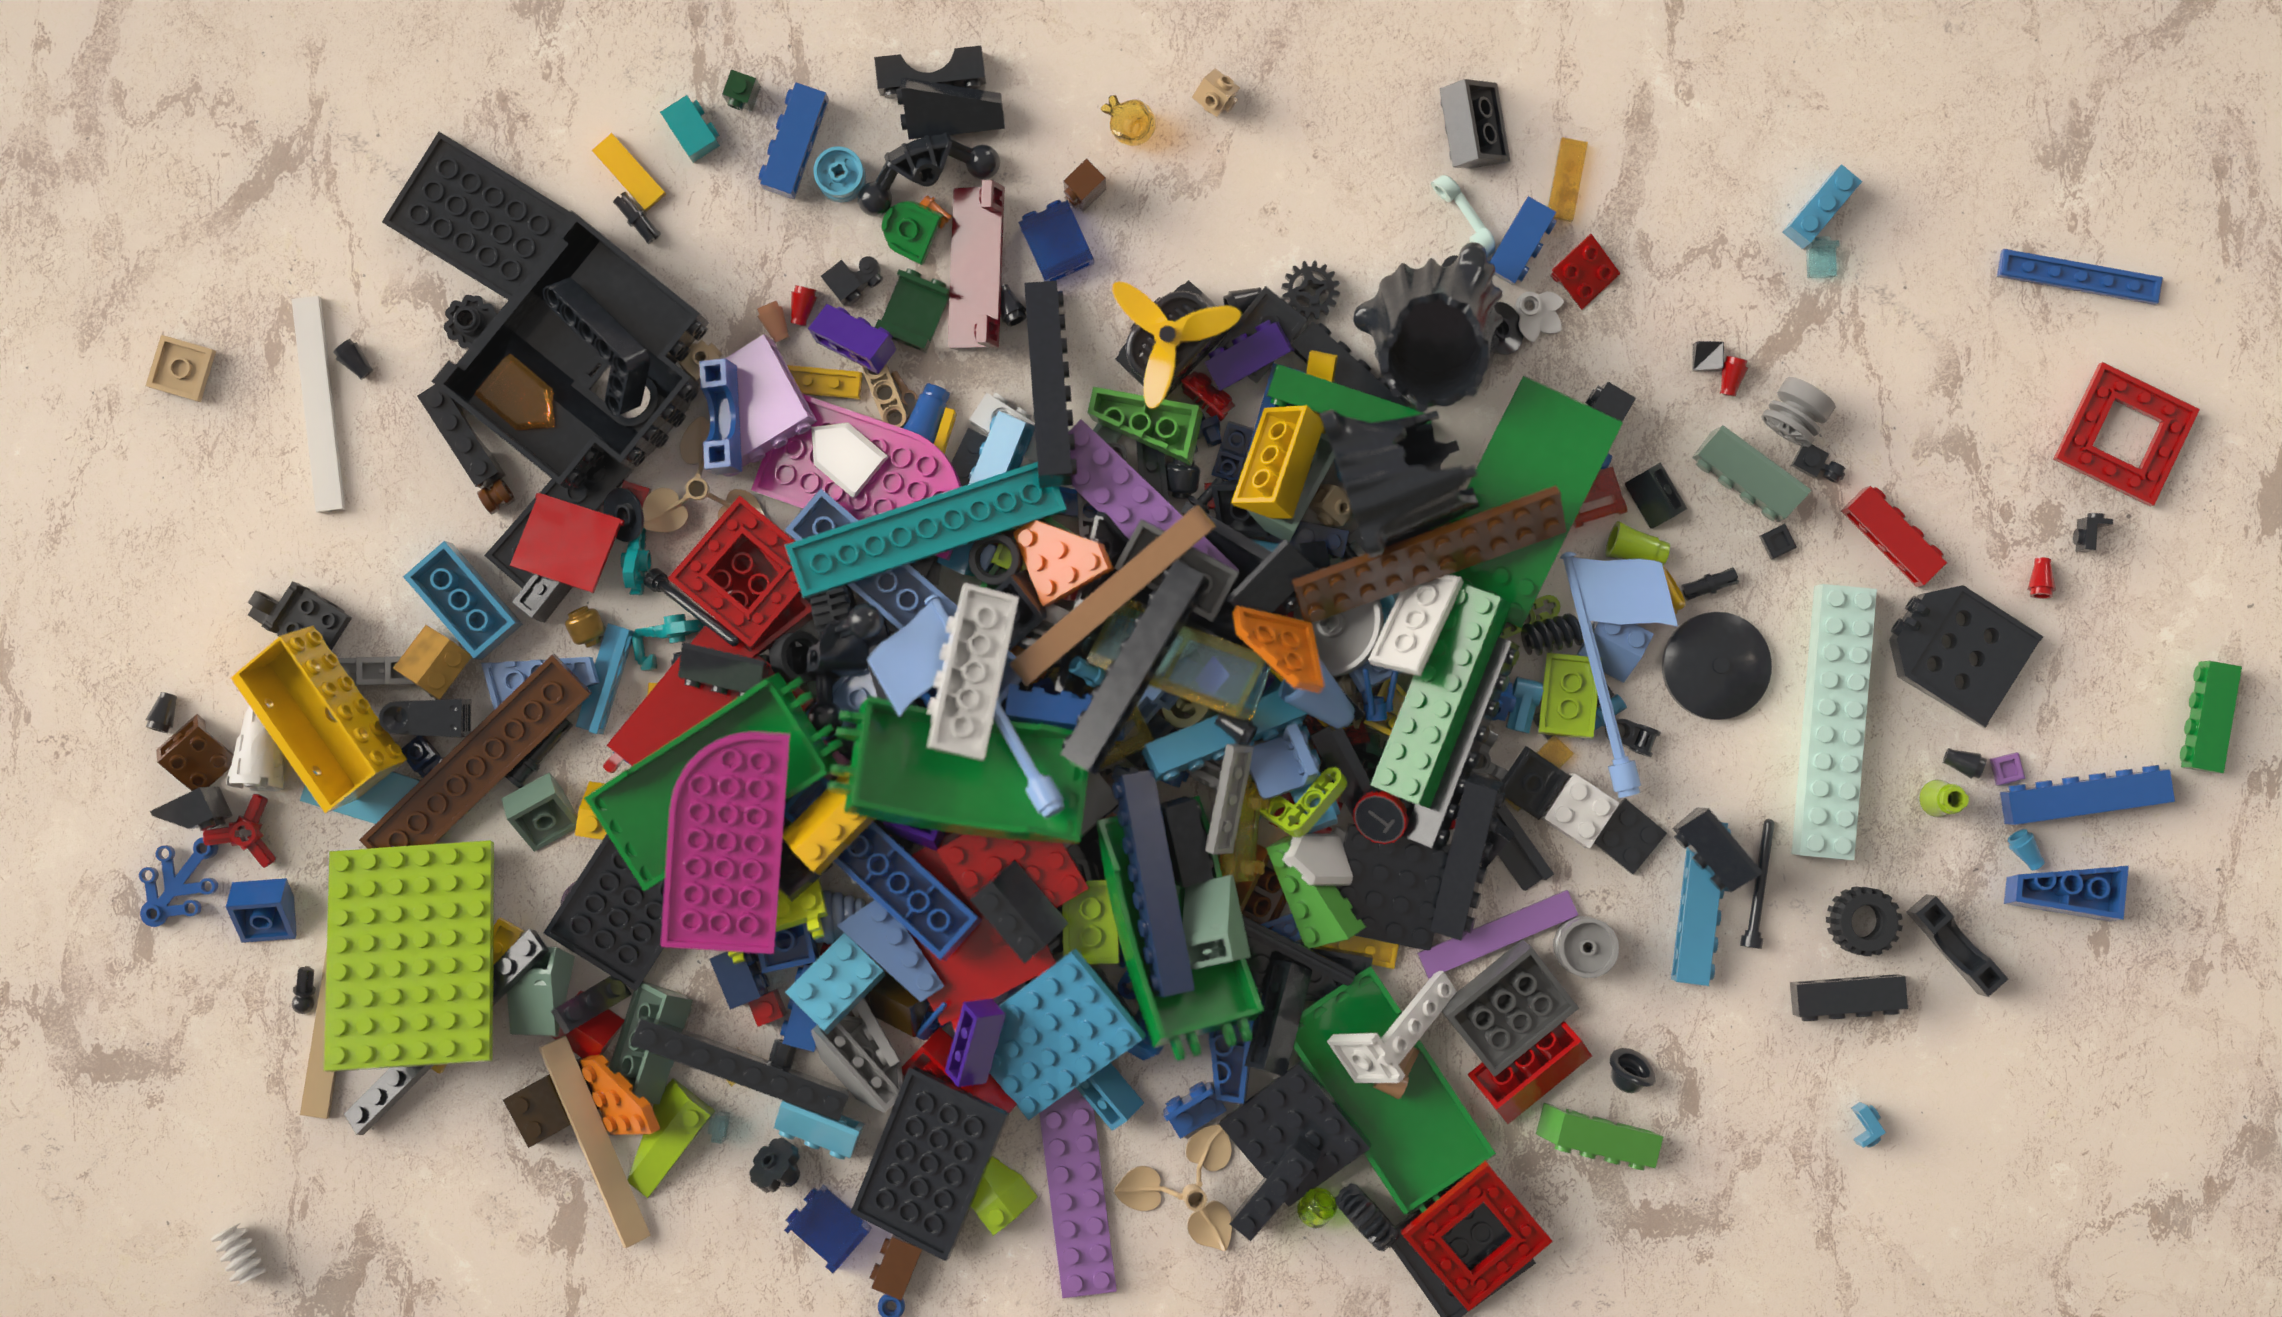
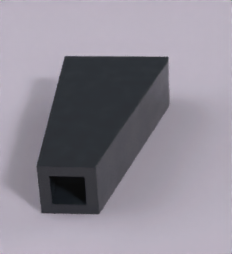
M902 78L901 88L896 89L898 105H903L905 114H900L902 131L907 130L909 140L924 138L926 135H940L945 132L949 135L1005 129L1001 93L910 78Z

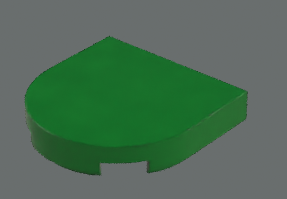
M903 201L895 204L888 209L882 220L881 228L888 243L887 245L894 252L920 265L924 264L944 215L914 201Z

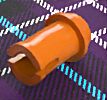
M927 195L920 202V204L944 215L939 226L940 229L944 228L945 223L947 224L951 220L952 215H949L935 202L934 197L930 198Z

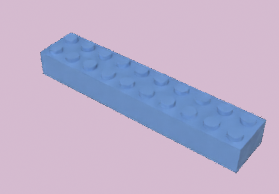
M820 489L785 531L796 541L858 520L825 491ZM909 564L847 584L869 604L875 606L899 630L908 625L926 607L925 600L931 595H938L940 597L939 601L949 617H954L958 609L956 604ZM1007 650L997 697L1000 706L1007 699L1009 684L1019 685L1022 682L1021 678L1009 665L1017 658L1009 650Z

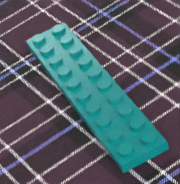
M1035 462L786 544L785 548L802 597L805 599L1024 526L1034 520L1039 521L1066 512V507L1059 487L1039 488L1038 463Z

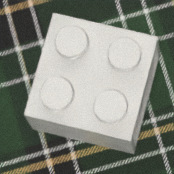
M1568 773L1569 777L1540 819L1584 848L1590 849L1620 803L1577 774Z

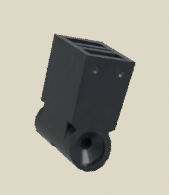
M471 699L390 702L381 709L379 722L382 728L391 734L466 737L471 733Z

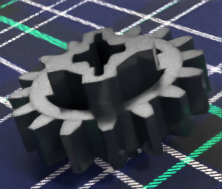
M1315 260L1312 266L1309 267L1306 261H1303L1301 269L1294 265L1292 267L1294 274L1286 273L1285 279L1289 283H1283L1281 289L1287 291V293L1282 295L1283 300H1289L1288 304L1299 313H1304L1306 319L1309 318L1310 314H1313L1317 320L1321 311L1325 315L1329 314L1327 306H1336L1337 303L1332 298L1339 297L1340 292L1334 290V288L1338 287L1340 283L1339 281H1332L1335 275L1334 271L1325 272L1326 264L1318 268L1317 261ZM1313 274L1319 275L1324 280H1318L1313 276ZM1302 276V284L1293 289L1296 279ZM1307 285H1311L1312 289H1317L1314 296H1311L1309 292H1304ZM1328 292L1326 301L1320 305L1319 297ZM1298 300H1302L1305 303H1307L1308 307L1301 305L1298 302Z

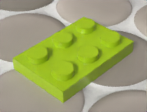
M1559 653L1546 654L1538 734L1584 739L1594 738L1598 693L1588 656Z
M1106 880L1086 881L1089 889L1062 904L1063 916L1069 922L1063 929V956H1066L1076 948L1088 964L1120 963L1119 936Z

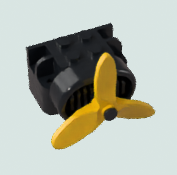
M1189 280L1185 284L1180 285L1174 292H1170L1162 298L1158 297L1154 302L1136 287L1126 282H1114L1112 286L1114 298L1123 311L1135 322L1130 328L1131 331L1125 345L1121 348L1115 360L1144 387L1146 405L1150 409H1154L1164 399H1167L1182 383L1181 380L1188 376L1239 321L1241 312L1231 306H1217Z

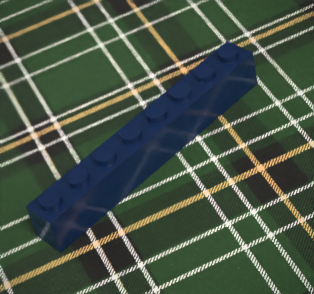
M1154 770L1115 776L1112 791L1119 804L1117 818L1120 826H1123L1125 836L1122 844L1124 852L1128 854L1130 863L1127 868L1128 876L1134 884L1133 903L1139 911L1138 930L1145 943L1143 957L1150 970V976L1148 977L1149 988L1154 992V996L1159 997L1195 990Z

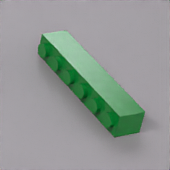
M1279 364L1275 367L1266 397L1272 398L1270 403L1279 407H1286L1287 404L1308 406L1317 414L1332 409L1340 415L1368 422H1379L1424 414L1415 409Z

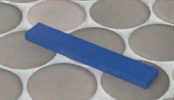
M2009 249L2001 250L1997 277L2152 305L2159 303L2163 277Z

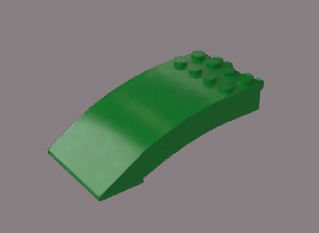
M1524 375L1476 468L1478 476L1471 478L1466 488L1473 487L1476 495L1475 498L1480 507L1470 510L1450 522L1459 521L1553 486H1557L1560 491L1566 525L1565 533L1448 574L1461 577L1463 584L1502 597L1512 603L1498 637H1500L1507 622L1522 628L1623 424L1622 421Z
M780 673L766 678L699 724L623 771L584 798L644 891L665 879L669 811L678 778L690 760L709 744L726 736L744 732L790 734L785 801L830 773L831 766L838 765L831 752L842 746V741L840 739L835 740L826 747L821 739L829 735L834 730L830 724L817 732L801 708V705L813 698V696L808 692L802 694L796 700L791 692L803 683L800 677L788 685Z
M869 696L860 704L859 713L851 711L840 712V720L857 724L856 730L841 727L837 728L836 733L837 737L855 741L851 767L833 765L830 771L833 775L849 778L848 784L840 782H830L828 784L829 791L846 795L845 813L926 829L983 837L1080 843L1088 770L1061 755L1063 750L1062 744L1068 735L1073 734V730L1042 723L1038 725L1010 722L1039 774H1043L1044 777L1050 776L1064 799L1062 802L1064 809L1050 818H1044L1043 814L1038 813L1028 796L1026 788L1029 786V780L994 720H992L984 760L979 761L927 748L932 727V715L928 714V709L909 705L899 717L890 700Z
M1191 797L1200 804L1202 810L1200 820L1202 828H1204L1208 837L1210 825L1200 797ZM1117 816L1097 820L1096 825L1106 884L1119 941L1153 1048L1170 1044L1176 1060H1185V1051L1181 1040L1186 1039L1191 1054L1194 1057L1201 1055V1047L1197 1036L1221 1029L1226 1044L1231 1047L1236 1045V1036L1232 1027L1237 1025L1243 1041H1252V1033L1248 1022L1255 1020L1264 1009L1245 958L1191 969L1195 990L1165 997L1154 996V992L1150 990L1148 984V977L1150 976L1149 965L1145 963L1143 957V949L1145 948L1144 938L1138 930L1139 911L1133 903L1134 884L1128 876L1129 858L1128 854L1124 852L1122 840L1125 837L1123 826H1120ZM1208 852L1214 864V869L1212 870L1213 878L1222 877L1217 854ZM1175 885L1183 924L1185 888Z
M1370 966L1356 975L1350 986L1341 985L1302 1011L1293 1047L1307 1068L1371 1142V1148L1364 1155L1402 1213L1406 1216L1416 1208H1419L1423 1213L1426 1210L1425 1202L1431 1198L1436 1202L1440 1199L1438 1193L1462 1177L1465 1178L1484 1161L1494 1157L1496 1153L1420 1039L1413 1046L1419 1050V1053L1408 1075L1407 1087L1400 1099L1373 1087L1374 1083H1355L1327 1042L1333 1034L1377 1033L1382 1038L1402 1014V1011Z

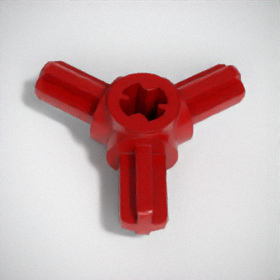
M253 794L244 816L239 815L236 822H229V827L203 831L204 844L211 846L231 843L232 847L240 846L243 851L248 849L263 868L268 867L276 860V857L261 839L264 836L260 831L263 824L259 822L268 803V798L260 794ZM242 826H245L246 830H251V835L247 836L249 840H246L244 835L239 834V831L244 829Z

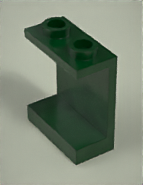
M907 268L905 272L899 269L897 272L899 279L882 320L878 319L875 328H884L892 335V340L927 353L949 300L950 291L946 288L947 284L940 280L932 278L930 282L922 279V274L915 270Z

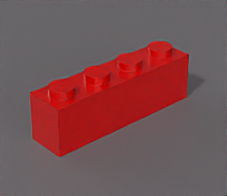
M1872 486L1863 488L1841 512L1915 587L1924 586L1947 564L1942 558L1944 554L1935 545L1930 546L1923 539L1925 536L1919 528L1914 525L1910 526L1904 520V513L1899 508L1892 507L1885 500L1886 496L1877 487L1873 488Z

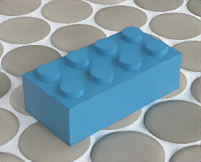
M443 541L403 576L474 659L483 660L523 625L453 543Z

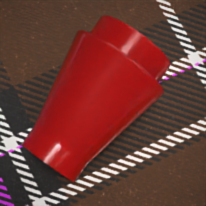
M795 285L794 291H791L790 323L806 326L818 298L815 296L816 289Z
M1726 356L1724 368L1722 369L1721 394L1736 397L1737 391L1749 368L1746 367L1748 360Z
M2039 557L2034 559V567L2028 585L2030 597L2038 599L2053 597L2056 587L2050 558Z

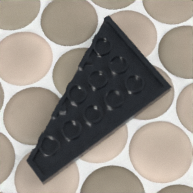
M1098 511L1095 515L1090 540L1104 545L1113 569L1079 588L1074 608L1119 571L1115 569V566L1129 542V539L1108 514ZM1133 598L1062 657L1054 689L1058 694L1061 691L1072 692V694L1079 696V699L1082 697L1088 684L1083 678L1069 671L1071 661L1075 657L1080 656L1094 666L1101 665L1137 604Z

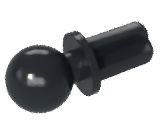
M310 966L298 969L297 983L293 987V993L296 996L292 1000V1008L298 1014H307L314 1007L312 995L315 994L316 988L313 986L314 969L310 968Z

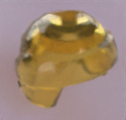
M1110 95L1108 98L1109 104L1105 103L1102 105L1101 111L1111 116L1109 126L1114 137L1120 143L1129 146H1139L1147 142L1156 128V120L1152 109L1141 100L1134 99L1119 103L1116 95Z

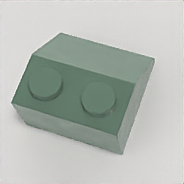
M550 772L501 798L507 820L534 852L576 829L578 816L564 790Z

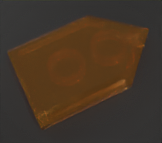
M509 354L501 361L475 393L481 401L516 430L555 427L552 388L512 354Z

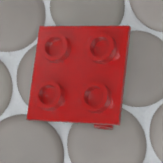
M1590 234L1552 269L1553 273L1550 276L1555 282H1561L1579 308L1583 310L1621 273L1594 236Z
M1194 371L1181 380L1183 384L1180 387L1184 389L1183 393L1193 401L1198 396L1199 398L1195 403L1198 404L1203 400L1205 403L1201 408L1204 410L1209 405L1205 412L1211 417L1217 415L1221 422L1228 415V412L1236 406L1232 402V397L1224 390L1216 389L1211 384V379L1202 372Z

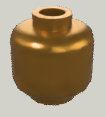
M583 606L567 614L569 618L565 621V626L574 644H585L586 648L601 642L600 636L605 633L606 628L596 609H589L588 606Z

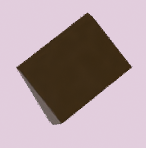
M886 971V976L869 992L870 1008L876 1018L912 1037H916L930 1003L928 999L920 1002Z

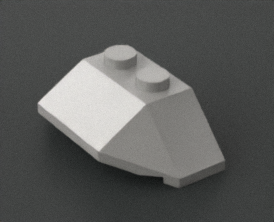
M846 1015L828 1034L816 1025L811 1030L820 1059L857 1100L883 1113L886 1112L895 1103L903 1084L901 1062L893 1067H890L888 1063L882 1064L875 1052L880 1048L874 1039L872 1041L868 1040L862 1029L866 1025L862 1018Z

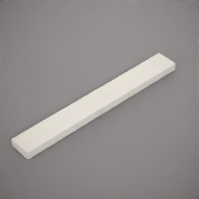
M320 296L292 299L315 509L318 513L345 510L322 300Z

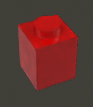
M778 989L748 1002L757 1027L788 1014Z

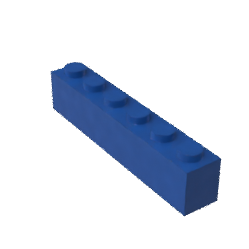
M2159 765L2143 766V772L2133 773L2132 769H2122L2115 771L2116 776L2106 777V772L2089 774L2088 780L2079 781V776L2062 778V783L2053 784L2052 780L2035 782L2036 787L2026 788L2025 784L2008 786L2009 791L2000 792L2004 823L2007 825H2017L2175 802L2170 769H2160Z

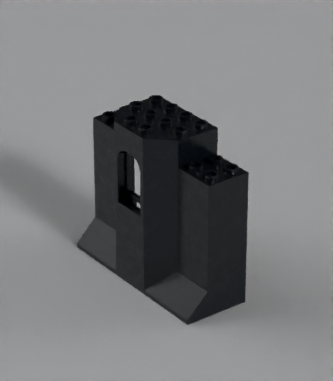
M571 210L554 231L560 236L558 241L457 364L448 360L431 382L556 483L572 491L574 488L578 489L586 481L587 476L585 474L592 466L595 468L600 464L605 456L603 454L604 451H607L616 460L630 469L635 466L638 467L656 448L660 449L669 439L667 434L673 427L678 428L686 418L685 412L697 396L700 384L675 364L678 361L682 362L690 353L691 349L689 347L695 340L699 341L708 330L706 326L709 322L698 311ZM566 278H572L647 351L650 366L645 386L650 392V400L648 406L640 415L634 418H626L622 415L615 417L610 414L605 402L590 390L608 369L609 365L547 305L543 296V290L546 286Z

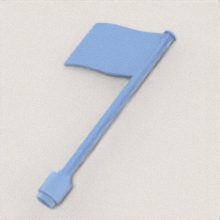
M1565 552L1561 555L1560 559L1564 561L1614 756L1612 760L1613 765L1608 766L1614 792L1618 793L1619 798L1639 794L1641 782L1635 760L1629 761L1628 756H1625L1591 621L1612 624L1662 623L1678 627L1662 563L1652 560L1601 561L1574 557L1576 555L1574 552Z
M938 595L929 596L925 600L926 607L908 625L883 641L868 658V663L899 717L915 699L934 686L937 671H942L944 660H940V652L943 643L948 644L950 634L945 632L949 616L939 601L940 597ZM996 701L993 719L1029 780V786L1026 788L1028 796L1038 813L1043 814L1044 818H1050L1064 809L1062 803L1064 799L1051 777H1044L1043 774H1039L1000 704Z

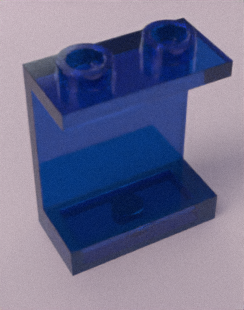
M1056 200L1046 206L1047 209L1039 213L1031 211L1021 217L1022 220L1018 222L1019 228L1024 234L1041 272L1043 281H1057L1094 264L1093 255L1068 200L1064 202Z
M823 1184L819 1190L813 1187L803 1199L807 1204L800 1211L795 1208L785 1221L789 1224L784 1231L787 1234L790 1231L794 1232L827 1262L825 1267L834 1274L868 1235L872 1227L862 1218L850 1213L851 1208Z

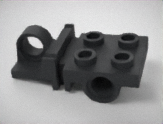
M294 581L291 582L279 602L266 593L256 590L248 601L253 606L248 616L262 624L261 627L267 631L281 636L314 626L322 635L324 642L331 651L352 619L339 606L321 598L317 593L310 591L308 587Z

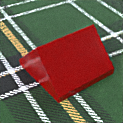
M608 1009L566 1035L560 1027L558 1036L551 1037L556 1040L566 1036L572 1051L583 1059L587 1056L603 1055L622 1027L625 1019Z

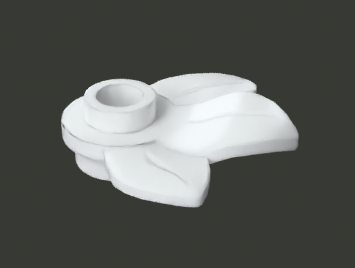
M1549 291L1539 295L1534 292L1521 294L1516 301V311L1520 315L1518 327L1527 340L1534 342L1538 338L1540 331L1549 334L1560 332L1562 330L1561 321L1555 310L1564 303V300L1556 293ZM1527 301L1531 302L1533 310H1527L1524 307V303Z

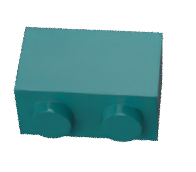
M685 95L660 111L693 163L720 146L716 140L720 135L712 122L706 124L701 117L705 112L697 99L692 102L688 95Z

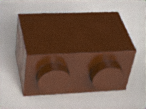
M1087 158L1063 181L1064 193L1066 195L1064 197L1065 200L1074 209L1079 207L1083 212L1106 190V177Z
M892 1235L891 1239L886 1237L880 1253L884 1254L881 1264L875 1263L869 1279L874 1280L871 1288L902 1300L922 1249L895 1235Z

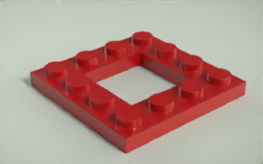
M2101 362L2094 372L2053 460L2149 507L2154 506L2200 409ZM2114 401L2160 423L2139 468L2093 446Z
M740 495L668 577L673 584L751 649L754 648L801 593L785 548L786 544L795 541ZM743 536H746L783 567L748 609L708 577Z
M1486 1161L1400 1231L1468 1312L1553 1242ZM1484 1202L1510 1232L1512 1237L1470 1271L1442 1236Z

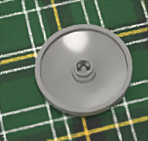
M1380 600L1312 623L1319 659L1322 660L1333 677L1349 674L1368 661L1383 629L1384 619ZM1300 607L1294 610V617L1297 620L1303 621Z

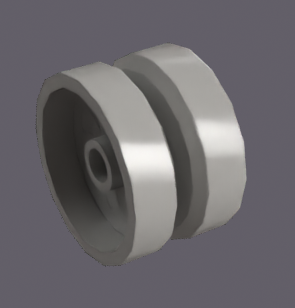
M1576 916L1566 920L1557 929L1553 939V951L1558 963L1567 971L1583 978H1596L1606 974L1615 965L1619 955V942L1615 932L1605 922L1589 916ZM1586 942L1590 943V947L1586 948L1587 952H1584L1583 945Z

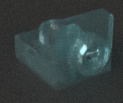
M1829 236L1816 237L1815 241L1806 246L1807 278H1834L1837 276L1836 248L1840 246L1839 240H1831Z

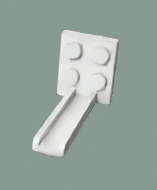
M1438 971L1433 974L1382 1038L1377 1033L1333 1034L1327 1042L1355 1083H1400L1405 1077L1404 1072L1399 1066L1400 1062L1457 991L1444 971Z

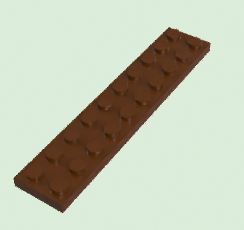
M1553 486L1386 546L1384 553L1370 559L1367 553L1294 579L1292 582L1303 621L1318 622L1444 575L1565 533L1566 525L1561 494L1557 486Z
M552 654L365 833L359 841L367 849L436 844L507 774L574 712L592 692L556 654Z

